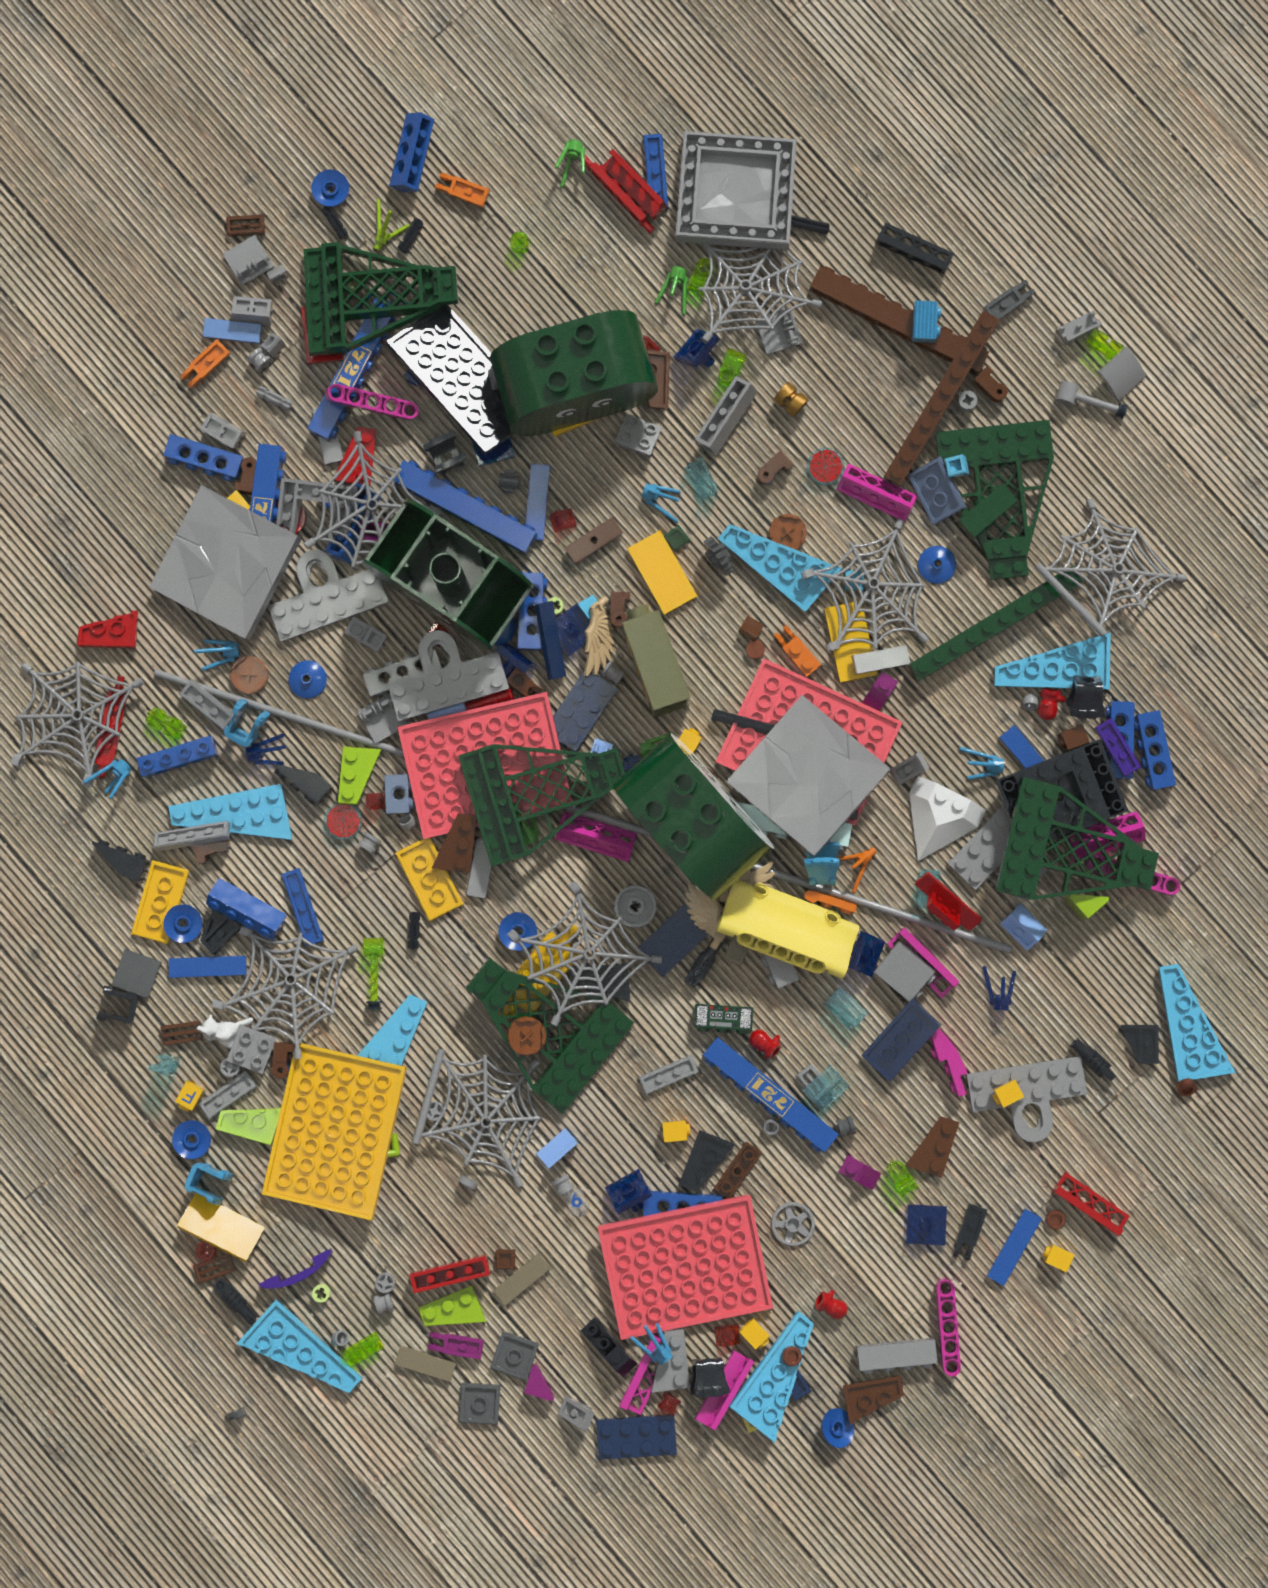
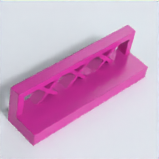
M849 463L836 489L895 518L902 519L904 522L917 495ZM850 471V472L856 474L857 477H855V476H853V475H851V474H848V472ZM902 497H905V498H907V499H910L911 501L908 502V501L902 499Z
M564 811L559 826L565 822V819H569L574 814ZM581 816L573 820L575 824L566 825L556 834L555 840L629 862L637 833ZM584 826H591L594 830H586ZM607 831L610 832L612 835L606 836L602 832ZM621 837L630 838L631 842L622 841Z
M1137 811L1106 820L1110 824L1117 826L1118 830L1136 843L1146 840L1145 826ZM1135 819L1137 822L1132 825L1126 824L1127 821ZM1101 823L1085 828L1116 836V834ZM1079 833L1083 841L1091 837L1089 835ZM1075 834L1067 839L1072 848L1080 844L1079 841L1072 843L1070 838L1076 837ZM1098 838L1101 845L1109 842L1108 840ZM1093 839L1086 843L1090 853L1098 849ZM1110 844L1104 850L1105 852L1114 850V847ZM1082 846L1074 850L1079 860L1087 855ZM1070 853V857H1071L1072 861L1074 862L1075 860H1074L1073 856H1072L1071 853Z
M905 927L887 943L893 949V943L901 936L906 941L908 948L909 944L914 949L912 950L913 952H917L920 958H923L935 969L933 974L935 976L934 984L931 982L929 986L941 998L960 982ZM936 979H944L949 986L941 992L936 987Z
M653 1333L658 1343L661 1342L660 1336ZM650 1340L647 1349L654 1354L653 1350L656 1346ZM645 1352L620 1402L621 1408L629 1409L639 1415L642 1414L651 1395V1386L653 1384L651 1376L655 1375L654 1372L649 1373L648 1364L652 1359ZM649 1377L650 1387L641 1391L639 1386L641 1379ZM640 1395L642 1400L639 1409L630 1405L632 1398Z
M733 1350L724 1365L725 1378L730 1393L722 1396L706 1397L694 1419L710 1429L716 1430L754 1361Z

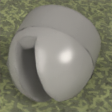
M1032 694L1026 695L1023 698V708L1026 710L1037 709V697Z
M405 814L399 819V824L404 830L410 831L412 827H415L416 821L411 814Z
M773 1118L767 1119L763 1124L764 1132L768 1135H775L779 1131L778 1122ZM769 1123L773 1125L772 1130H769Z
M344 1330L336 1331L332 1335V1342L336 1346H345L349 1341L348 1333Z

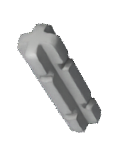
M262 386L256 392L258 397L265 398L266 401L278 407L281 406L286 411H289L292 407V401L284 399L282 396L270 390L268 391Z

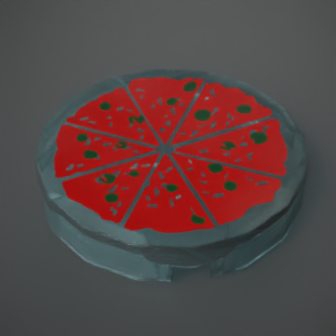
M827 447L814 451L807 463L809 477L816 484L822 486L835 484L842 477L845 469L844 459L841 454L835 449Z
M336 803L327 810L324 817V825L328 834L335 839L349 840L355 837L361 830L362 815L354 805Z

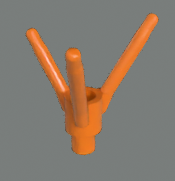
M873 847L868 851L864 850L862 853L837 857L839 861L856 859L857 862L852 865V869L859 865L862 866L852 893L856 892L868 862L877 853Z

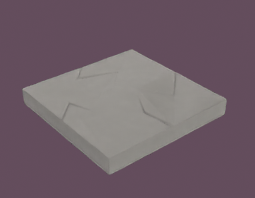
M684 131L675 242L789 250L797 139Z
M201 485L150 588L240 637L250 640L302 538Z
M801 695L726 782L815 858L890 772V768Z

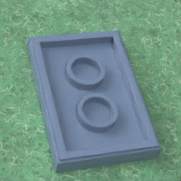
M941 457L932 460L907 475L932 525H936L966 508L952 477H948L946 465Z

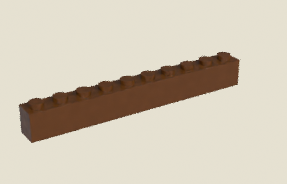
M820 266L810 285V292L950 363L953 362L967 337L963 335L957 336L953 334L951 329L940 327V338H936L935 343L912 342L913 310L909 309L908 311L902 308L900 303L886 300L885 296L881 293H873L865 285H857L851 282L852 280L845 275L839 276L835 274L833 269ZM985 346L969 371L976 376L979 374L989 354Z
M983 310L883 478L898 487L901 486L1000 319Z

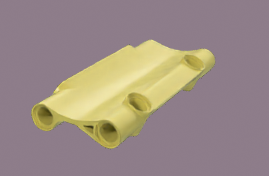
M742 880L736 881L728 889L726 904L716 928V932L732 938L736 935L737 942L744 947L813 973L820 974L826 970L827 974L841 979L845 977L848 970L851 952L859 931V925L841 919L840 915L835 911L780 892L764 884L756 883L752 885Z

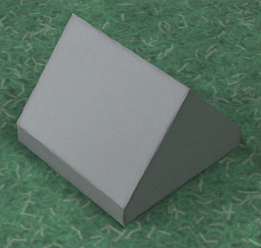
M271 333L260 347L273 358L285 343L279 336Z

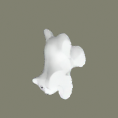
M210 1014L209 1018L202 1026H198L196 1030L201 1032L205 1039L210 1041L217 1039L223 1047L231 1049L240 1024L247 1026L253 1021V1018L236 1023H217L216 1019Z

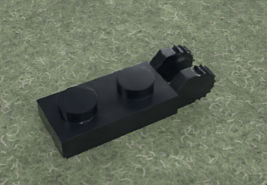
M968 1203L956 1239L957 1243L953 1256L958 1257L962 1243H966L969 1246L965 1252L964 1259L970 1260L974 1246L976 1247L987 1209Z

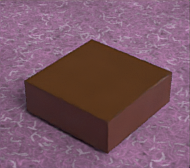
M747 616L738 632L755 641L764 624Z
M496 1249V1269H516L515 1249Z

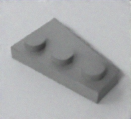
M684 1329L663 1331L673 1357L662 1365L657 1362L651 1393L690 1388Z

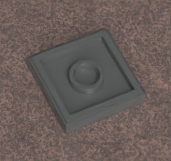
M125 949L112 985L149 998L162 962Z
M503 1330L490 1369L527 1381L539 1343Z
M462 1382L459 1423L498 1425L501 1385Z

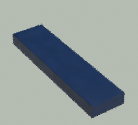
M553 601L534 604L548 680L565 677L566 672Z

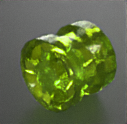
M524 232L512 234L510 238L511 249L517 254L525 253L529 249L528 236Z

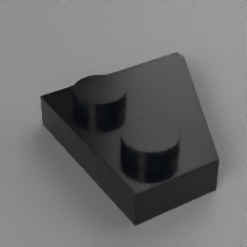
M212 910L211 916L206 923V930L203 932L200 941L212 954L216 955L240 931L241 926L235 920L229 919L225 914Z
M1121 1025V1029L1139 1064H1159L1158 1025Z

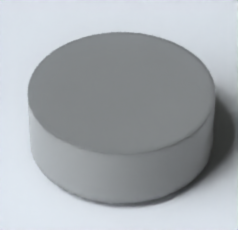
M461 1174L458 1180L461 1184L472 1190H475L478 1186L476 1181Z

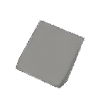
M283 264L266 272L272 284L289 276Z

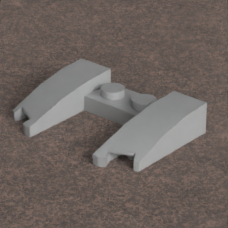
M281 478L276 524L279 526L284 524L290 529V532L295 534L302 500L322 502L319 490L327 483ZM330 484L326 491L331 492L337 485ZM341 485L334 493L342 494L350 486ZM353 487L346 496L352 497L357 493L358 487ZM324 494L325 503H329L328 496ZM331 496L333 504V526L337 523V508L335 498ZM338 498L341 521L346 518L343 499ZM346 500L350 515L354 512L355 506L353 501ZM349 520L344 525L350 527L352 521ZM338 527L334 530L346 535L349 533V530L343 527ZM329 533L328 538L335 540V535L338 534Z

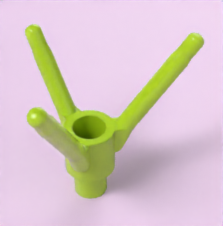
M377 199V236L374 248L380 251L383 244L385 245L394 236L409 228V225L407 224L388 234L386 229L392 213L389 210L381 230L380 199Z

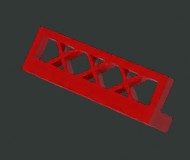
M612 149L609 152L612 157L603 166L654 220L667 208L666 203Z
M1063 1173L1052 1191L1114 1234L1120 1236L1124 1231L1122 1228L1130 1216L1068 1173ZM1066 1178L1073 1182L1074 1190L1066 1191L1061 1188ZM1087 1191L1090 1201L1082 1202L1079 1200L1078 1192ZM1102 1201L1105 1203L1106 1212L1098 1213L1095 1211L1094 1203ZM1118 1212L1124 1216L1118 1226L1111 1222L1110 1214Z

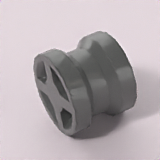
M851 1115L843 1120L836 1119L841 1138L846 1137L847 1134H857Z

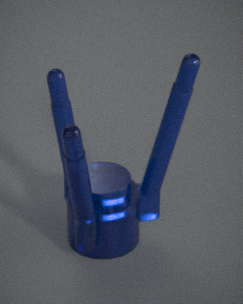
M280 734L259 743L251 744V747H246L247 761L254 762V765H284L283 761L261 760L260 758H264V753L285 749L286 745L262 749L260 746L283 738L285 735Z
M983 966L990 1005H993V1010H1009L1016 971L1012 972L1008 994H1005V977L1003 976L1001 978V994H995L994 998L987 968Z

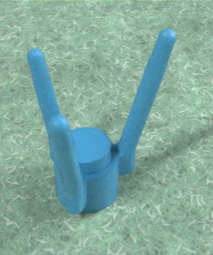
M647 483L641 496L646 499L645 503L653 506L669 519L678 523V519L653 502V500L657 501L660 496L678 502L679 498L662 493L661 491L680 494L681 490Z
M205 639L204 643L222 645V647L193 651L194 653L223 652V657H227L203 667V671L235 661V657H239L238 642H233V640Z
M959 747L960 751L988 758L987 762H967L968 765L986 766V770L990 771L967 776L968 780L988 776L996 777L997 773H1003V758Z
M114 759L109 765L85 779L83 783H88L113 767L111 772L116 777L105 790L107 794L113 788L109 795V799H112L132 768L124 760L120 759L117 762Z
M656 1323L655 1326L663 1343L661 1345L648 1326L644 1325V1329L656 1346L653 1350L654 1354L633 1336H630V1339L654 1363L656 1361L660 1365L666 1363L673 1356L670 1353L671 1348L667 1344L659 1323Z

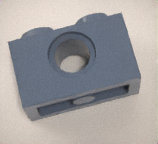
M384 775L386 814H411V809H414V799L410 798V790L412 788L409 775ZM399 789L404 790V797L397 800L394 796L395 792Z

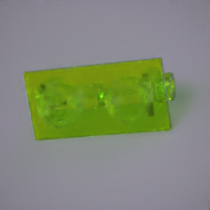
M1094 329L1085 342L1092 350L1099 351L1109 361L1124 347V345L1112 339L1110 344L1106 343L1110 336L1099 329L1098 331Z
M153 708L147 713L146 722H148V725L158 731L165 726L166 728L163 733L174 740H179L183 734L181 732L188 727L180 719L172 718L160 708Z
M375 1331L342 1351V1356L348 1362L350 1368L385 1347Z

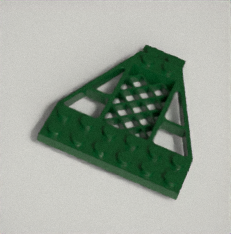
M340 242L323 243L319 248L303 249L310 356L350 352L439 310L440 305L458 304L455 266H420L344 246ZM347 253L369 259V270L343 273L342 255ZM373 261L399 268L373 270ZM407 277L415 279L410 286L403 282ZM387 279H394L396 281L391 287L384 284ZM374 280L377 282L372 289L366 286L368 281ZM351 282L358 284L353 291L346 287ZM417 284L419 286V294L413 290ZM399 285L406 289L401 295L394 291ZM381 286L387 290L382 297L375 293ZM362 288L368 292L363 299L356 295ZM344 290L349 294L346 298ZM410 292L416 296L411 303L404 299ZM391 294L397 298L392 305L385 301ZM371 296L378 300L373 307L366 303ZM352 298L359 301L354 308L348 305ZM400 302H402V303L405 304V305H402V306H398V304H399ZM381 304H384L386 306L378 308ZM364 305V306H365L366 308H368V309H360V308ZM406 316L379 330L376 329V320L378 318ZM372 319V333L347 343L346 323L348 321Z
M1042 420L936 432L937 458L941 457L945 463L944 459L963 454L966 456L968 469H973L975 493L960 494L962 499L975 497L978 500L981 496L986 498L982 494L988 487L990 489L993 487L991 483L996 477L1004 482L1005 486L1008 485L1016 492L1014 496L1018 494L1019 506L1013 505L1018 512L1013 518L1006 513L1003 514L1010 521L1007 526L1002 528L994 521L976 539L988 561L990 580L1028 576L1027 555L1054 459L1050 421ZM1048 461L1042 485L1023 486L1020 463ZM992 466H1002L998 472L991 468ZM1004 467L1014 473L1008 481L999 474ZM985 469L995 475L989 483L981 477ZM1014 476H1016L1017 488L1010 483ZM980 481L986 485L982 492ZM1040 490L1032 524L1028 526L1024 492ZM1019 513L1021 525L1014 520ZM1011 523L1021 529L1015 537L1006 531ZM992 525L1002 531L996 539L987 533ZM1022 532L1023 536L1018 537V535ZM1003 533L1009 537V538L999 539L1000 536H1001Z
M493 744L458 755L491 867L529 856L605 794L614 790L613 785L625 775L618 748L602 753H586ZM497 750L526 751L531 767L530 770L505 776ZM530 752L568 755L569 758L535 768ZM580 760L582 766L575 763V761ZM571 763L581 768L577 778L567 774ZM568 764L565 772L556 768L558 766ZM550 769L546 778L538 774V772ZM553 769L563 774L558 784L548 779ZM583 771L587 784L578 780ZM534 774L544 779L540 789L530 785ZM531 775L528 783L518 779ZM564 776L575 781L571 790L560 786ZM513 780L510 787L508 788L507 781ZM516 780L526 785L521 795L511 790ZM546 781L557 786L552 796L541 791ZM577 782L587 787L582 797L572 792ZM527 787L538 792L533 802L523 797ZM558 788L568 792L564 803L554 798ZM589 789L591 796L584 798ZM510 793L519 797L515 807ZM540 793L550 798L545 808L535 803ZM570 794L579 798V800L566 803ZM521 798L531 803L527 813L516 809ZM551 800H554L561 804L559 806L547 809ZM578 804L584 805L582 809L555 830L552 829L549 819L550 813ZM533 805L542 809V811L529 814ZM515 811L521 813L524 816L517 818ZM538 816H545L550 834L533 848L527 850L519 825L520 822Z
M1021 777L995 891L1027 900L1128 886L1149 891L1151 890L1159 853L1143 849V847L1062 787ZM1059 793L1080 808L1076 826L1054 821L1053 815ZM1085 812L1116 834V836L1084 829L1082 823ZM1061 828L1073 832L1065 836ZM1057 829L1062 839L1053 843L1049 834ZM1079 833L1089 835L1091 837L1083 841ZM1075 834L1080 844L1072 848L1067 839ZM1098 838L1108 840L1109 842L1101 845ZM1093 839L1098 849L1090 853L1086 843ZM1064 841L1069 851L1060 855L1056 845ZM1112 844L1117 853L1108 857L1104 848ZM1082 846L1087 855L1079 860L1074 850ZM1053 849L1057 858L1049 862L1045 852ZM1101 851L1105 860L1097 864L1092 855ZM1071 853L1075 863L1068 867L1063 857ZM1117 856L1116 864L1114 867L1111 860ZM1089 858L1094 867L1086 872L1081 862ZM1059 860L1063 867L1052 864ZM1108 863L1112 872L1104 876L1099 867ZM1076 865H1078V867L1080 868L1081 872H1080V871H1076V870H1072L1071 868H1073V867H1075ZM1042 867L1064 873L1061 892L1036 895ZM1096 870L1099 876L1091 875L1089 873ZM1071 875L1105 883L1101 887L1067 891Z
M489 957L465 988L481 1000L530 1088L563 1114L635 1022L608 1002V1005L597 1003L582 1023L577 1022L566 1012L562 1013L569 1021L559 1022L557 1026L558 1036L548 1037L547 1027L555 1025L551 1023L546 1024L545 1014L554 1012L557 1014L558 1008L555 1003L532 986L533 983L544 984L534 979L527 980L526 975L504 969ZM547 982L552 988L562 990L559 985ZM564 987L565 991L568 992L569 988ZM526 989L527 999L516 1000L515 990ZM529 989L539 997L530 999ZM573 990L571 995L585 992ZM513 994V1001L506 1002ZM583 996L593 1000H603L599 996ZM541 1001L542 1011L531 1012L530 1002ZM544 1001L554 1009L545 1010ZM527 1002L528 1013L518 1014L517 1004ZM514 1004L515 1014L504 1016L503 1005ZM542 1014V1025L546 1032V1051L542 1047L538 1051L550 1059L551 1063L534 1084L521 1064L526 1055L517 1057L515 1051L508 1044V1039L500 1026L501 1023H504L510 1027L511 1023L506 1020L508 1018H515L516 1020L518 1017H532V1015ZM570 1024L571 1034L561 1035L560 1025ZM574 1025H576V1026L578 1027L575 1032H574ZM570 1038L562 1047V1039ZM558 1039L559 1049L549 1050L548 1040ZM553 1053H558V1054L555 1056V1058L551 1055V1054H553Z

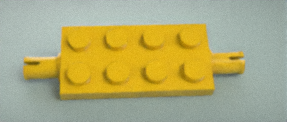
M573 925L567 933L550 943L558 945L567 941L576 933L578 928ZM551 931L540 942L552 939L557 935ZM568 943V944L563 945V946L570 947L571 944ZM537 945L542 956L543 970L551 967L546 947ZM550 948L553 964H559L558 950ZM536 949L530 954L533 974L540 971L539 957ZM561 950L563 961L568 960L570 952ZM573 952V957L580 955L579 953ZM528 958L516 973L526 976L530 975ZM565 966L558 968L563 973L568 971V968ZM555 970L548 972L559 980L563 977ZM545 975L537 977L541 980L557 984L551 977ZM532 984L535 989L546 997L551 992L544 985ZM526 989L515 990L516 1000L527 999ZM529 989L530 999L539 997ZM513 994L509 998L510 1001H513ZM541 1001L530 1002L531 1012H535L540 1006ZM527 1002L517 1004V1009L518 1007H523L528 1011ZM514 1004L504 1007V1016L514 1014Z

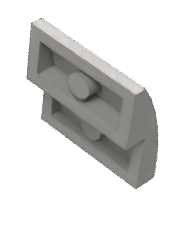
M1124 347L1098 371V374L1106 382V387L1117 401L1124 397L1146 376L1142 366L1128 347Z

